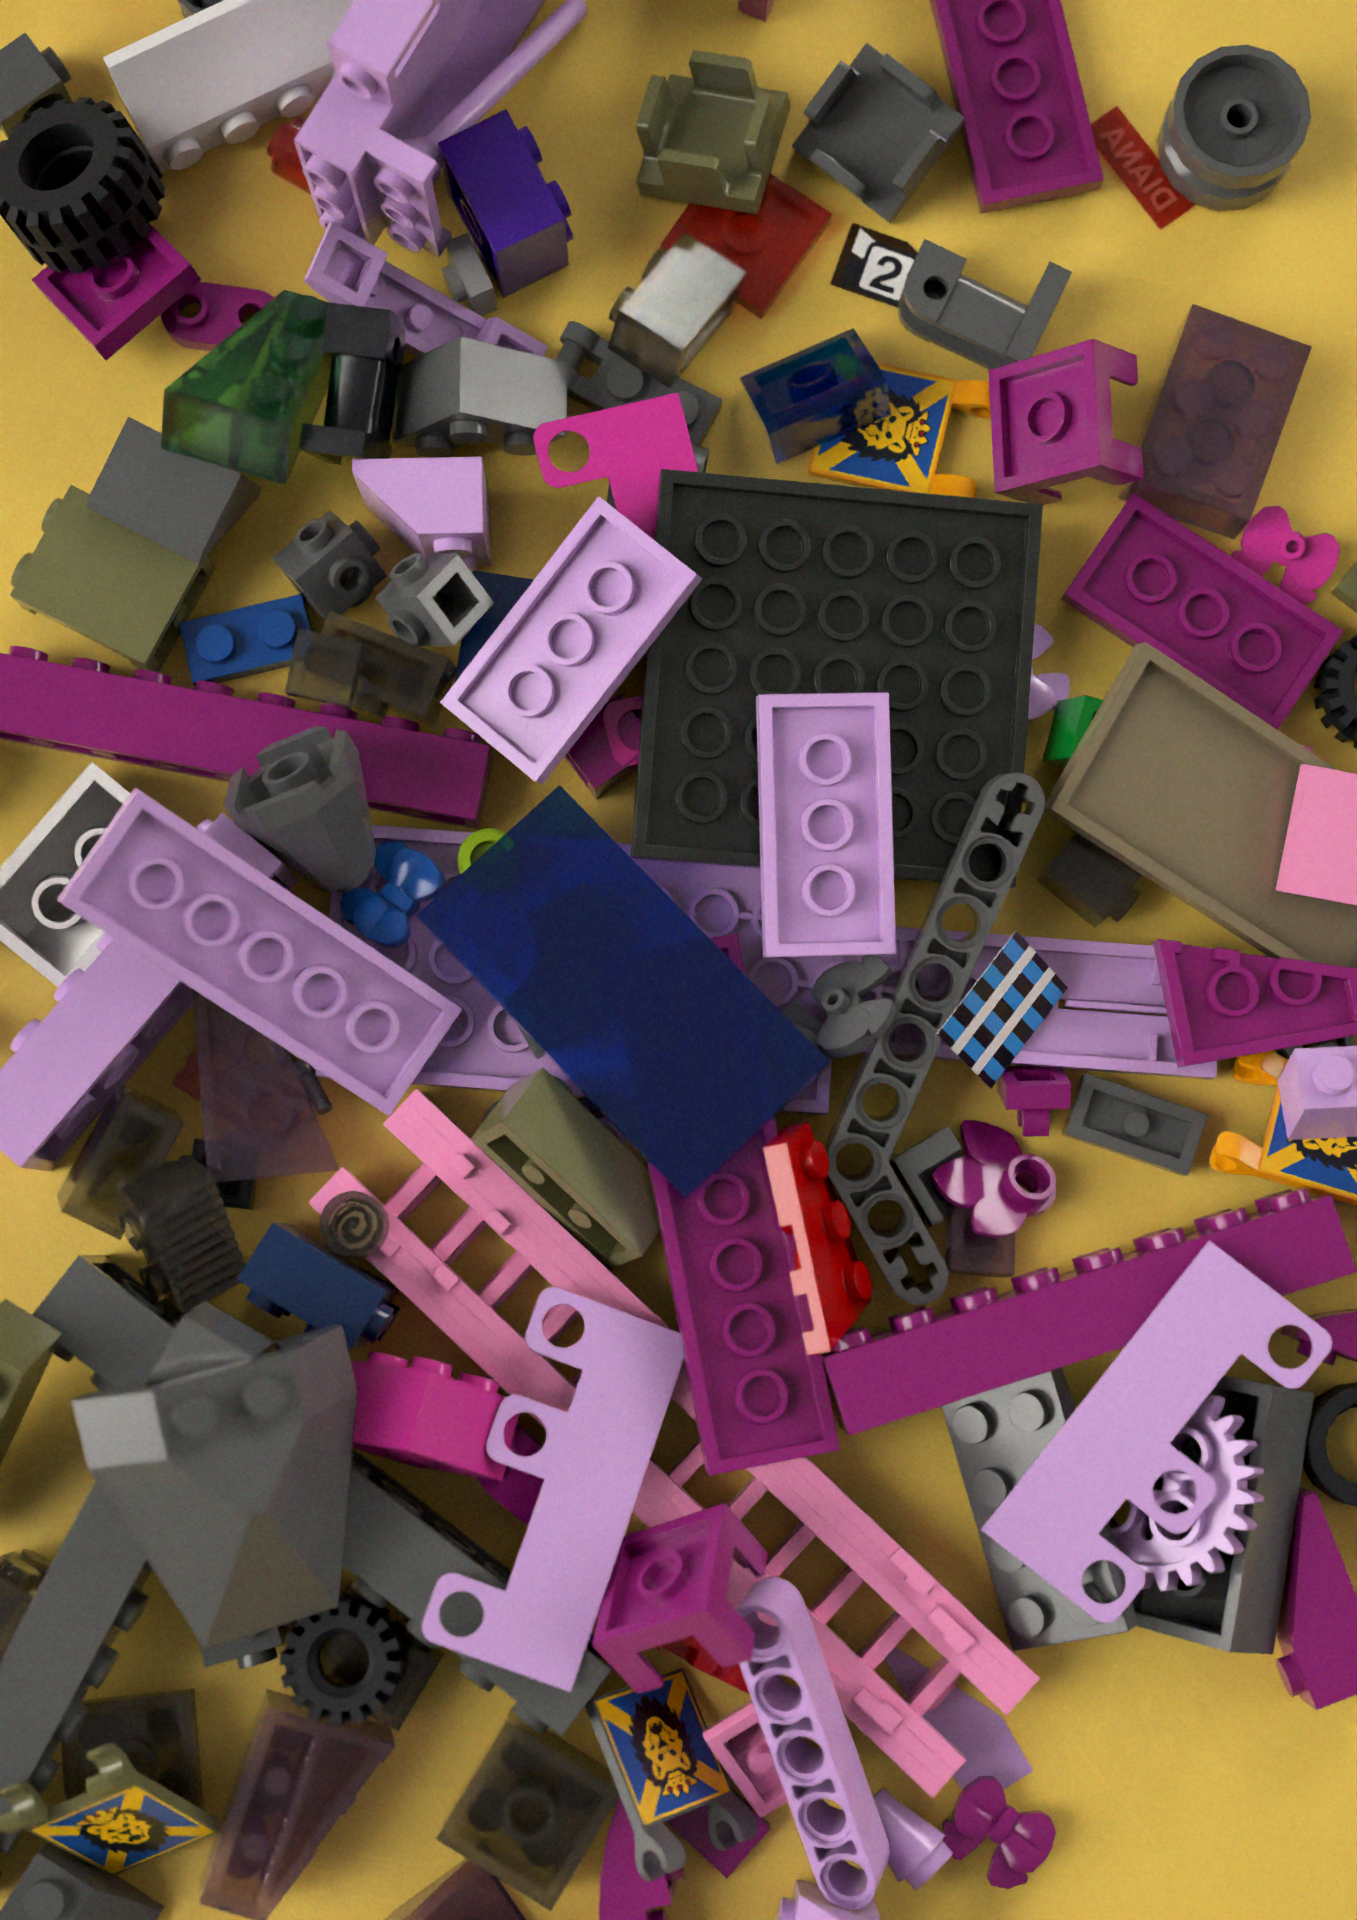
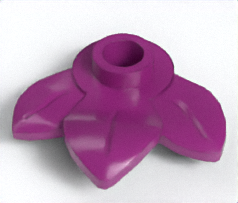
M964 1120L960 1125V1134L966 1156L944 1163L931 1176L934 1186L946 1201L959 1208L972 1210L971 1224L973 1231L992 1238H1002L1016 1233L1026 1217H1035L1044 1213L1051 1206L1056 1196V1176L1052 1167L1044 1159L1033 1154H1023L1015 1138L1005 1130L975 1120ZM1018 1183H1019V1184H1022L1023 1186H1025V1187L1027 1188L1028 1192L1025 1191L1024 1189H1022V1188L1018 1185Z

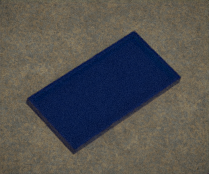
M560 785L416 915L419 922L685 1201L829 1066L830 1061Z

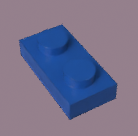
M302 594L179 623L192 683L195 686L197 681L221 683L319 659L306 603Z

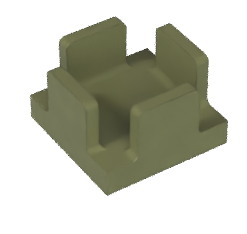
M693 51L689 60L692 78L670 74L667 83L664 76H651L636 123V130L644 151L643 161L636 180L640 195L758 214L791 108L788 92L760 88L756 82L752 62L747 58Z

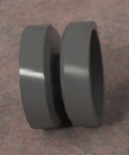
M1251 45L1220 47L1198 58L1180 79L1173 99L1165 112L1157 137L1159 163L1172 187L1192 203L1217 211L1244 209L1266 198L1283 179L1292 160L1299 152L1304 143L1311 120L1308 91L1296 70L1274 52Z

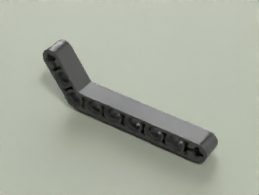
M1018 772L997 775L987 781L981 790L889 999L897 1006L893 1023L881 1038H875L873 1044L867 1047L824 1145L829 1160L828 1175L892 1289L901 1300L911 1305H925L938 1299L948 1285L949 1272L943 1257L888 1161L942 1042L937 1033L958 1006L1043 814L1045 798L1042 788L1032 777ZM1016 785L1020 787L1018 798L1022 802L1027 803L1024 813H1011L1003 827V831L1016 833L1013 842L1011 843L1001 835L981 832L984 820L990 825H998L1004 813L1005 806L996 801L998 792L1012 791ZM989 843L997 848L1000 853L1001 866L994 877L989 880L980 881L969 870L968 860L975 847L980 844ZM964 903L974 913V928L963 939H950L942 928L943 914L952 905ZM937 963L943 965L949 976L947 989L937 998L928 999L921 997L916 991L915 986L917 973L927 964ZM901 1024H915L921 1029L923 1036L922 1045L918 1052L904 1058L892 1054L888 1044L892 1031ZM879 1083L891 1085L896 1090L897 1099L895 1106L890 1112L885 1115L874 1116L863 1110V1095L869 1087ZM851 1143L863 1144L870 1149L871 1153L870 1163L866 1169L853 1175L840 1171L835 1163L840 1149ZM885 1199L899 1203L902 1207V1216L893 1228L878 1230L868 1223V1213L871 1207L878 1201ZM915 1232L919 1233L918 1236L912 1237ZM906 1241H908L918 1262L922 1265H927L925 1272L928 1278L922 1283L917 1284L911 1276L905 1277L908 1274V1269L896 1247L903 1245ZM890 1249L888 1253H883V1250Z

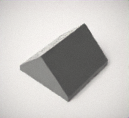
M128 417L88 497L87 508L200 565L259 497L261 487L242 474Z

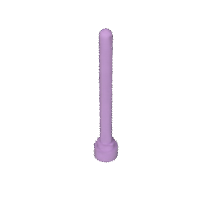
M566 0L428 135L402 140V142L437 161L438 168L432 176L433 184L438 180L440 168L443 164L438 142L475 125L586 16L587 5L584 0Z

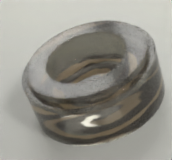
M347 1191L332 1198L323 1209L320 1218V1232L325 1244L335 1253L351 1259H361L374 1254L382 1247L388 1236L389 1219L385 1208L378 1200L363 1192Z

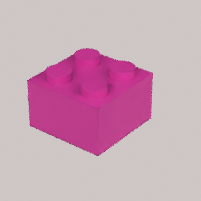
M369 1352L367 1362L350 1360L357 1387L352 1448L412 1467L503 1481L506 1465L494 1461L486 1449V1443L499 1406L503 1399L506 1398L496 1394L498 1382L470 1374H460L459 1380H456L450 1376L452 1371L451 1365L421 1357H413L411 1368L406 1367L407 1360L378 1352ZM519 1413L512 1416L504 1427V1442L509 1450L511 1449Z

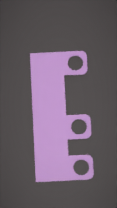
M1209 1240L981 1530L1095 1620L1101 1623L1114 1622L1143 1588L1145 1574L1137 1563L1099 1534L1126 1498L1169 1532L1178 1534L1187 1531L1216 1495L1217 1486L1212 1476L1170 1444L1240 1354H1243L1284 1387L1298 1388L1305 1384L1330 1352L1332 1347L1330 1334ZM1285 1325H1294L1302 1328L1307 1332L1312 1342V1352L1309 1359L1302 1366L1293 1369L1277 1365L1271 1359L1268 1352L1270 1336L1276 1329ZM1172 1470L1188 1474L1195 1482L1197 1488V1497L1194 1504L1187 1511L1178 1514L1162 1510L1156 1504L1153 1497V1487L1157 1478L1163 1473ZM1096 1561H1111L1117 1564L1125 1575V1589L1122 1595L1111 1603H1097L1091 1600L1083 1590V1573L1090 1564Z
M549 1287L543 1290L538 1297L526 1330V1344L533 1352L581 1369L582 1373L568 1413L514 1394L503 1399L491 1428L486 1449L494 1461L544 1479L506 1591L457 1573H447L440 1577L435 1585L422 1622V1632L425 1638L434 1644L571 1692L684 1360V1353L679 1332L564 1289ZM562 1304L577 1309L584 1320V1332L581 1339L573 1346L565 1348L551 1344L545 1338L542 1331V1321L546 1312L552 1307ZM522 1412L532 1413L539 1417L545 1425L546 1441L541 1450L534 1455H516L508 1449L504 1442V1427L507 1421L515 1414ZM458 1591H465L475 1595L483 1607V1620L480 1627L473 1634L465 1637L449 1634L441 1625L439 1618L440 1607L445 1598Z

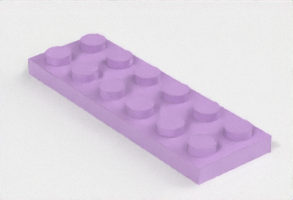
M136 787L58 897V901L388 1116L395 1109L462 1011V1008Z

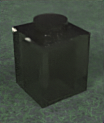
M1077 832L1072 835L1036 879V881L1094 928L1108 916L1115 922H1118L1142 894L1133 887L1142 874Z

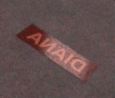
M1118 106L1091 124L1096 148L1160 230L1195 206L1172 187L1160 166L1159 159Z

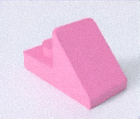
M752 1699L707 1726L702 1733L707 1745L760 1818L788 1802Z

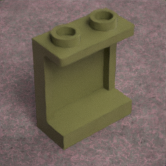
M70 485L64 498L55 499L46 511L42 522L44 534L33 554L26 553L18 562L11 579V585L14 588L10 596L30 613L36 614L38 612L126 657L135 667L160 672L181 633L179 623L189 619L213 575L215 567L208 556L198 565L87 508L90 494Z

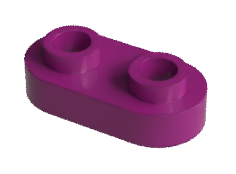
M201 281L160 315L169 336L183 347L259 358L272 354L282 345L287 333V322L279 302L269 293L257 289ZM197 303L202 306L200 313L193 318L181 316V311L187 304ZM250 312L263 314L261 323L255 327H247L242 324L243 318Z

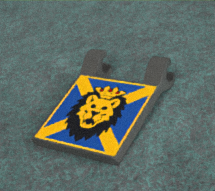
M683 1668L661 1675L664 1681L663 1686L637 1694L631 1686L593 1698L585 1705L635 1833L636 1867L640 1876L646 1881L656 1880L663 1877L666 1873L678 1870L686 1862V1854L681 1842L663 1824L665 1821L708 1805L709 1836L714 1847L723 1851L736 1846L738 1842L754 1838L758 1832V1824L754 1814L734 1794L723 1765L707 1745L702 1735L707 1726Z

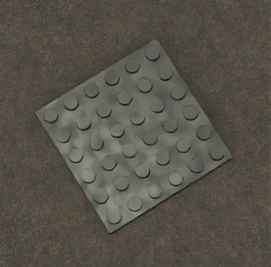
M661 469L654 540L703 579L646 651L631 858L760 868L756 697L761 694L889 692L894 879L941 882L978 796L987 781L997 775L1018 772L1024 774L1043 504ZM1016 785L1012 791L998 792L996 801L1005 806L1004 813L998 825H990L984 820L981 832L1001 835L1011 843L1013 842L1016 833L1003 831V827L1011 813H1021L1022 801L1018 798L1020 787ZM989 843L980 844L975 847L969 856V870L980 881L989 880L994 877L1001 866V856L997 848ZM1017 873L1010 888L1016 887Z

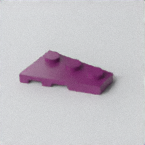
M1165 939L1153 941L1178 1068L1357 1036L1356 968L1284 957L1278 959L1240 953L1238 950L1218 947L1214 949Z

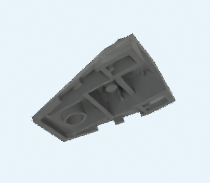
M341 1324L275 1341L276 1351L157 1385L147 1387L140 1380H136L71 1399L87 1468L205 1649L338 1607L357 1400V1387Z

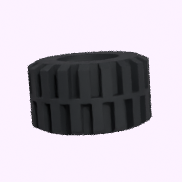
M79 97L74 103H70L68 98L55 101L53 107L46 110L43 107L31 113V118L24 123L19 121L10 130L12 135L8 140L0 142V215L31 256L39 264H47L53 271L62 273L69 268L75 274L85 273L89 266L95 265L97 269L110 265V259L119 254L123 258L133 250L131 245L137 240H144L151 231L148 224L158 219L162 210L158 201L165 197V186L160 180L163 177L161 171L120 110L116 111L112 104L101 100L95 104L91 97Z

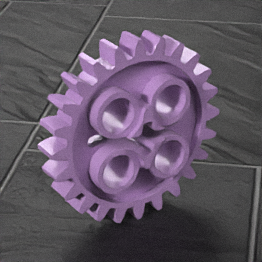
M1210 1395L1170 1443L1181 1452L1184 1442L1193 1436L1201 1447L1202 1457L1198 1466L1212 1476L1217 1486L1215 1497L1194 1522L1191 1532L1185 1538L1179 1533L1169 1532L1129 1500L1130 1514L1128 1520L1123 1525H1120L1112 1516L1108 1521L1116 1548L1143 1569L1145 1584L1142 1589H1150L1156 1578L1160 1591L1177 1590L1179 1576L1187 1586L1199 1585L1202 1583L1201 1566L1210 1573H1222L1226 1569L1219 1550L1229 1554H1242L1244 1548L1233 1533L1235 1530H1256L1257 1524L1243 1513L1245 1504L1264 1502L1263 1496L1247 1489V1480L1263 1475L1264 1470L1257 1466L1245 1465L1243 1456L1257 1447V1443L1252 1440L1235 1439L1234 1434L1241 1427L1244 1419L1242 1416L1235 1415L1219 1417L1226 1400L1222 1396ZM1178 1470L1168 1471L1160 1475L1159 1477L1163 1478L1164 1485L1162 1490H1158L1155 1486L1153 1487V1497L1156 1504L1162 1510L1174 1514L1175 1509L1180 1503H1184L1188 1508H1191L1197 1497V1488L1193 1479L1188 1474ZM1148 1526L1153 1533L1151 1540L1145 1537V1529Z

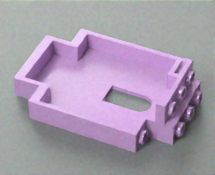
M354 0L327 43L335 75L294 139L303 167L302 171L306 177L311 198L314 201L318 217L320 218L319 223L325 230L329 223L335 222L374 245L384 228L387 227V234L407 250L418 253L423 248L437 257L441 256L452 238V233L441 226L432 176L438 168V163L431 157L402 142V140L428 135L516 49L545 0Z

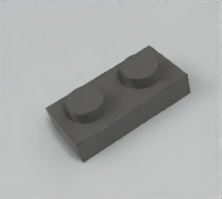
M1085 1073L1081 1075L1062 1135L1181 1176H1188L1207 1114Z

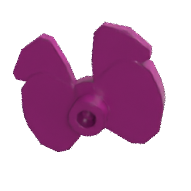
M978 1776L965 1786L959 1794L952 1812L954 1821L946 1819L943 1822V1833L946 1835L944 1843L953 1852L952 1857L954 1860H962L976 1849L987 1836L994 1843H997L991 1858L987 1878L992 1886L1005 1889L1027 1883L1028 1876L1026 1873L1033 1872L1048 1857L1056 1834L1052 1820L1047 1813L1041 1810L1018 1813L1013 1806L1008 1805L1002 1784L994 1776Z

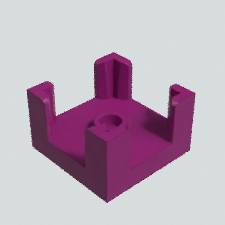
M1090 339L988 371L994 489L996 494L1026 503L1046 505L1062 500V493L1059 490L1050 488L1051 486L1090 477L1112 485H1123L1144 479L1141 449L1135 445L1113 438L1110 379L1129 386L1137 385V355L1096 339Z
M726 1503L624 1536L601 1602L592 1646L637 1694L663 1686L664 1681L661 1674L640 1652L689 1636H694L722 1667H729L752 1660L755 1633L751 1626L728 1602L726 1597L733 1559L744 1569L748 1568L757 1578L765 1574L768 1552Z

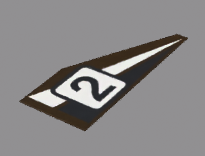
M852 223L830 284L897 308L907 274L918 252L906 241Z

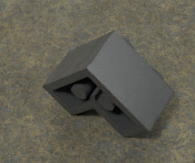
M462 336L403 364L402 370H399L392 421V442L416 447V453L427 458L450 457L454 454V450L459 447L486 441L503 444V450L509 454L521 456L535 455L537 453L533 435L536 428L546 422L567 418V362ZM566 431L554 436L551 442L566 437Z

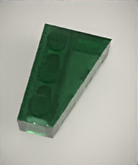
M287 290L282 291L164 389L161 449L286 484L300 452L302 423H313L328 390L332 357L322 351L328 302L310 295H301Z

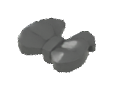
M864 955L862 956L861 963L851 961L836 965L821 975L813 986V998L822 1005L828 1016L817 1034L816 1043L833 1058L847 1057L862 1051L873 1044L875 1038H881L893 1023L897 1006L889 998L866 1002L862 998L865 993L873 990L890 978L892 970L881 957Z

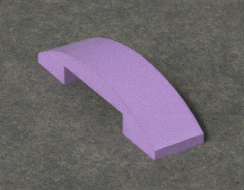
M335 222L328 224L303 281L330 303L393 311L401 317L404 323L405 350L419 357L462 336L544 357L548 348L547 345L497 316L485 319L385 261L388 255L385 251Z

